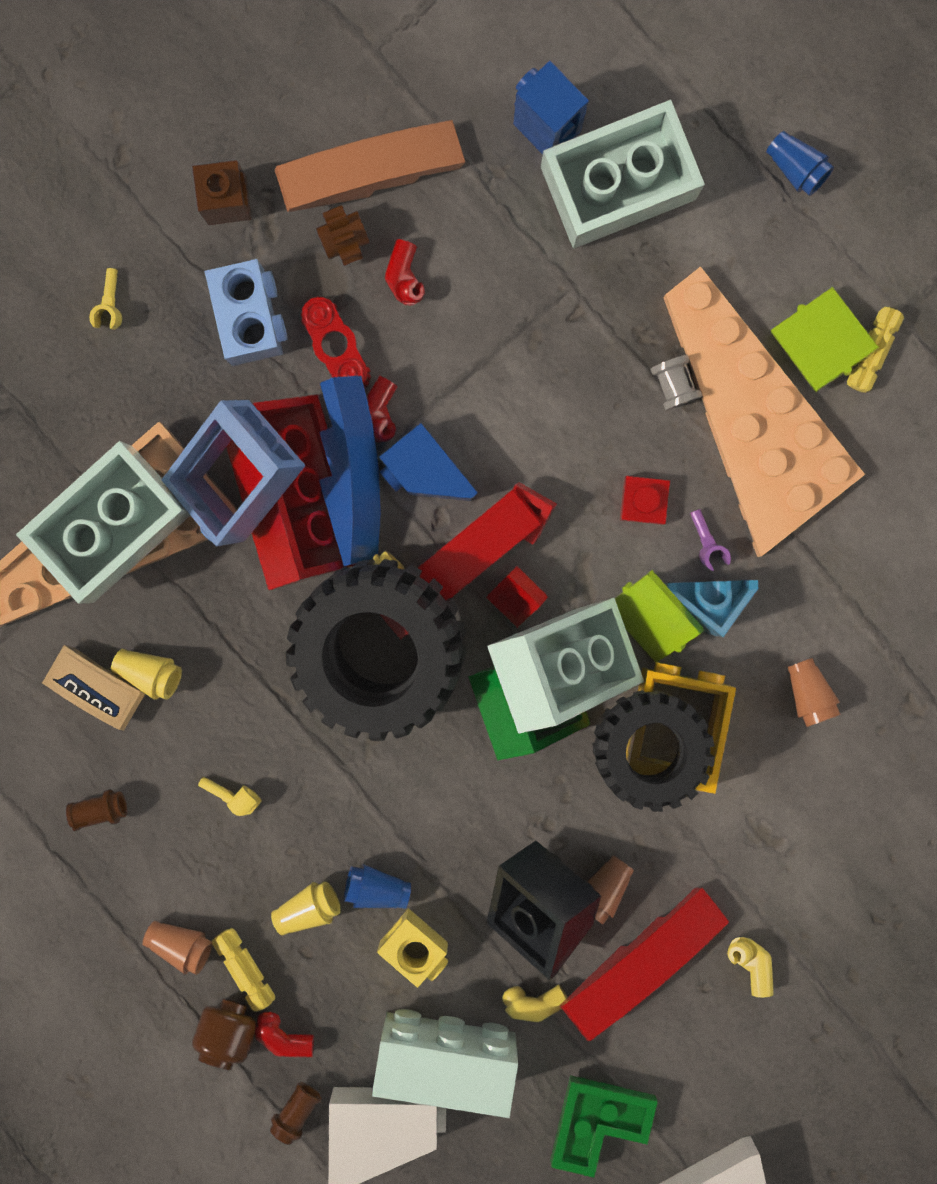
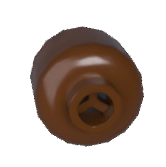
M222 999L220 1007L211 1005L203 1009L192 1040L194 1050L200 1053L198 1061L213 1067L232 1070L233 1064L243 1063L247 1059L257 1027L256 1021L245 1014L247 1005Z

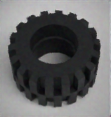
M643 690L633 692V695L626 698L623 696L616 700L617 704L611 710L609 708L606 709L602 714L604 719L600 725H596L594 731L596 740L595 743H592L593 754L595 755V765L598 772L616 797L623 802H629L632 807L643 810V807H649L652 812H663V806L669 805L672 809L682 806L680 800L685 797L692 800L699 794L695 789L700 783L706 785L710 778L706 771L708 766H714L715 756L710 754V747H714L713 736L707 732L706 728L709 726L704 718L696 713V709L673 695L652 690V692H644ZM651 723L666 725L674 732L677 738L678 749L674 761L666 770L658 774L642 775L631 768L626 758V748L629 739L636 730L644 725Z

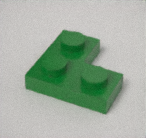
M570 1075L550 1158L551 1168L594 1178L604 1135L648 1145L658 1103L656 1096Z

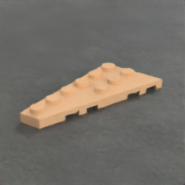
M699 267L666 293L664 301L680 345L684 348L686 355L688 354L696 389L702 393L703 397L701 398L706 409L705 414L727 475L731 478L740 503L739 508L754 541L752 544L757 557H762L865 474L705 271Z

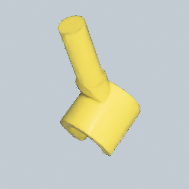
M107 268L102 303L95 306L90 312V323L94 328H100L101 315L106 310L111 315L110 329L115 330L122 323V315L115 307L118 274L116 269Z
M202 777L198 784L199 787L226 802L231 812L237 816L251 814L262 801L247 786H243L234 794L206 777Z

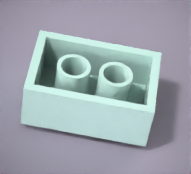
M671 100L543 150L541 169L573 249L695 201L705 185Z
M119 441L16 535L78 604L94 603L191 515L162 482L159 474L133 446Z
M615 598L577 608L487 646L518 734L557 726L644 682Z
M398 1009L395 1013L386 1012L372 1096L510 1118L518 1068L515 1032H509L507 1027L496 1023H485L482 1027L465 1025L462 1019L453 1016H441L439 1020L422 1018L420 1013L409 1009Z

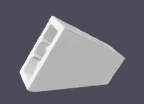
M334 1087L329 1102L328 1184H360L436 1150L437 1133H446V1108L372 1096L373 1087Z

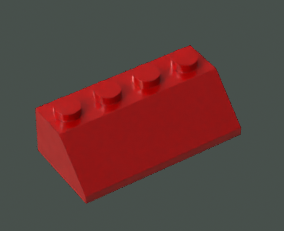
M318 394L252 403L305 464L303 470L252 532L268 590L307 581L340 570L345 566L343 565L319 480L332 476L319 433L328 428ZM231 440L226 448L242 502H244L261 481L263 475L235 442ZM355 564L348 565V566H346V567L351 568V567H353Z

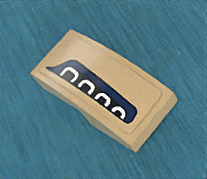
M66 645L62 647L42 682L45 686L77 707L114 728L123 731L145 693L120 678L119 675L103 668L76 648Z

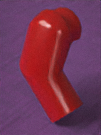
M397 239L385 272V281L396 300L404 305L411 306L419 303L425 295L423 283L418 282L410 269L417 246L411 242Z
M380 375L366 396L373 423L375 442L378 443L388 442L395 436L396 426L391 420L387 405L398 388L393 382Z
M263 1012L257 1017L258 1026L255 1029V1038L275 1056L313 1057L314 1035L286 1034L279 1028L281 1020L277 1013Z

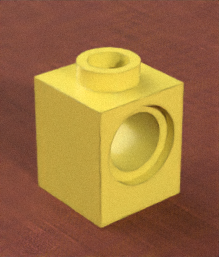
M408 908L380 940L377 953L418 988L426 978L433 981L447 965L448 959L445 956L447 955L448 942ZM411 942H420L427 947L429 952L424 957L416 959L410 957L404 948Z

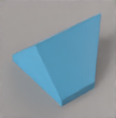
M758 580L664 583L701 624L707 634L719 637L725 636L758 590Z

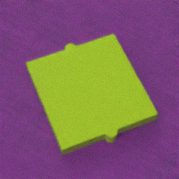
M833 287L806 306L804 304L798 305L796 313L771 329L775 339L815 392H818L842 374L845 376L850 375L852 367L876 352L879 348Z
M653 570L634 584L627 582L622 588L623 592L615 597L625 629L655 662L662 660L674 651L682 652L686 647V643L704 631L701 624Z

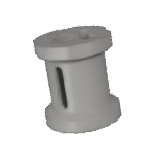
M688 354L650 368L652 375L658 376L666 401L663 404L665 411L703 397L700 390H695L687 368V364L690 362Z

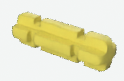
M884 307L878 312L873 323L876 328L870 330L869 335L879 348L852 369L847 380V385L852 389L863 393L872 389L878 377L875 372L881 370L895 339L892 334H895V331H899L904 320V315L900 311Z
M233 928L226 929L212 940V945L219 956H225L226 959L223 963L240 991L243 992L245 990L247 992L245 999L251 1009L255 1012L261 1011L275 1000V994L268 983L265 985L262 983L264 976L247 948L242 949L240 947L242 940L236 930Z

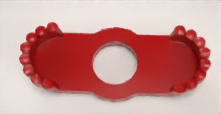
M324 297L311 298L304 304L300 315L302 325L306 327L313 340L312 346L315 355L326 365L332 378L362 376L364 389H366L365 387H368L370 384L371 370L369 367H366L357 350V341L354 333L348 326L344 325L336 310L337 305ZM339 332L346 337L348 342L347 349L341 356L331 357L323 351L322 341L327 334Z

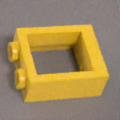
M655 662L654 670L642 668L641 674L644 682L639 684L638 691L652 692L655 682L715 694L707 731L708 734L713 736L714 747H710V754L715 756L714 766H708L706 774L710 778L706 785L700 783L695 789L715 794L736 687L724 684L725 675L699 670L698 677L693 678L680 675L682 668L680 666ZM646 725L636 730L629 739L626 748V758L631 768L637 773L654 775L666 770L672 762L640 756Z

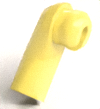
M739 937L732 940L727 951L728 958L734 965L738 963L750 972L752 996L761 998L773 996L772 958L770 953L750 938Z
M560 985L555 986L537 998L526 997L524 990L519 986L506 990L502 996L503 1003L507 1006L505 1011L512 1019L530 1022H541L562 1009L559 1005L568 998Z

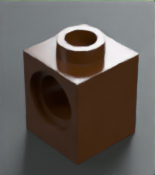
M237 160L192 166L198 212L208 225L252 220L247 178Z

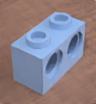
M258 259L206 270L205 276L224 359L232 366L283 355L281 342L288 340L282 315H274L271 298L278 297L272 271L265 272ZM245 281L254 283V292L248 299H234V290L238 284ZM253 324L263 325L264 336L258 343L247 344L244 342V332L249 326Z

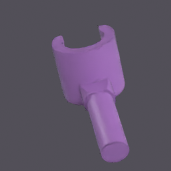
M698 509L691 512V517L703 545L699 554L701 563L714 571L709 557L713 551L719 550L723 562L729 565L731 556L728 549L715 542L701 510Z

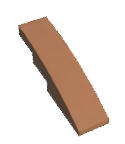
M453 120L366 138L278 165L275 168V173L287 212L368 198L375 190L413 184L420 176L458 170L464 165L465 159Z

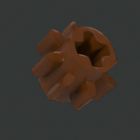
M342 205L323 212L326 224L317 227L316 230L328 259L340 256L344 266L362 259L363 256L359 247L370 242L358 212L346 215Z

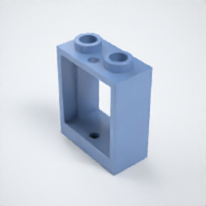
M221 400L161 480L200 526V531L204 537L218 547L244 542L303 470L305 464L250 400ZM231 440L235 442L263 475L261 481L234 514L203 478Z

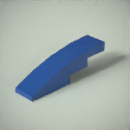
M362 376L333 377L320 383L332 427L319 433L332 476L321 479L319 482L344 566L356 564L359 561L373 560V556L378 554L381 516L379 466L373 423Z

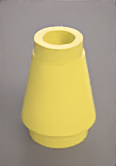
M120 649L117 652L111 665L112 673L119 675L120 678L154 700L160 697L165 700L169 699L175 693L182 675L181 667L174 665V660L171 658L128 651L126 649Z
M313 882L278 909L272 911L271 918L276 931L283 936L288 933L332 923L333 917L340 914V903L336 892L328 882L321 884Z

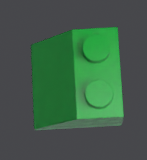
M492 666L468 676L497 761L536 753L591 725L585 711L557 726L518 734L495 667Z

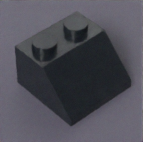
M535 840L498 866L486 923L548 980H551L593 926L601 895L594 890L590 883L582 880L563 864L557 855L549 852Z

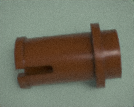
M111 789L105 790L103 796L76 803H68L66 806L67 821L73 831L108 821L111 824H118L120 818L127 816V803L123 793L120 791L114 792Z
M299 1082L280 1114H274L271 1118L273 1124L270 1128L271 1134L277 1140L287 1145H291L294 1140H299L303 1135L301 1130L303 1125L322 1099L319 1092L310 1085Z

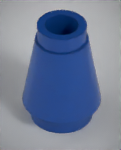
M785 131L777 135L766 151L798 193L803 190L807 195H813L826 182L834 170V166L828 162V155L794 136H790Z
M362 864L361 868L351 866L345 884L344 902L353 903V908L406 909L411 893V883L365 864Z

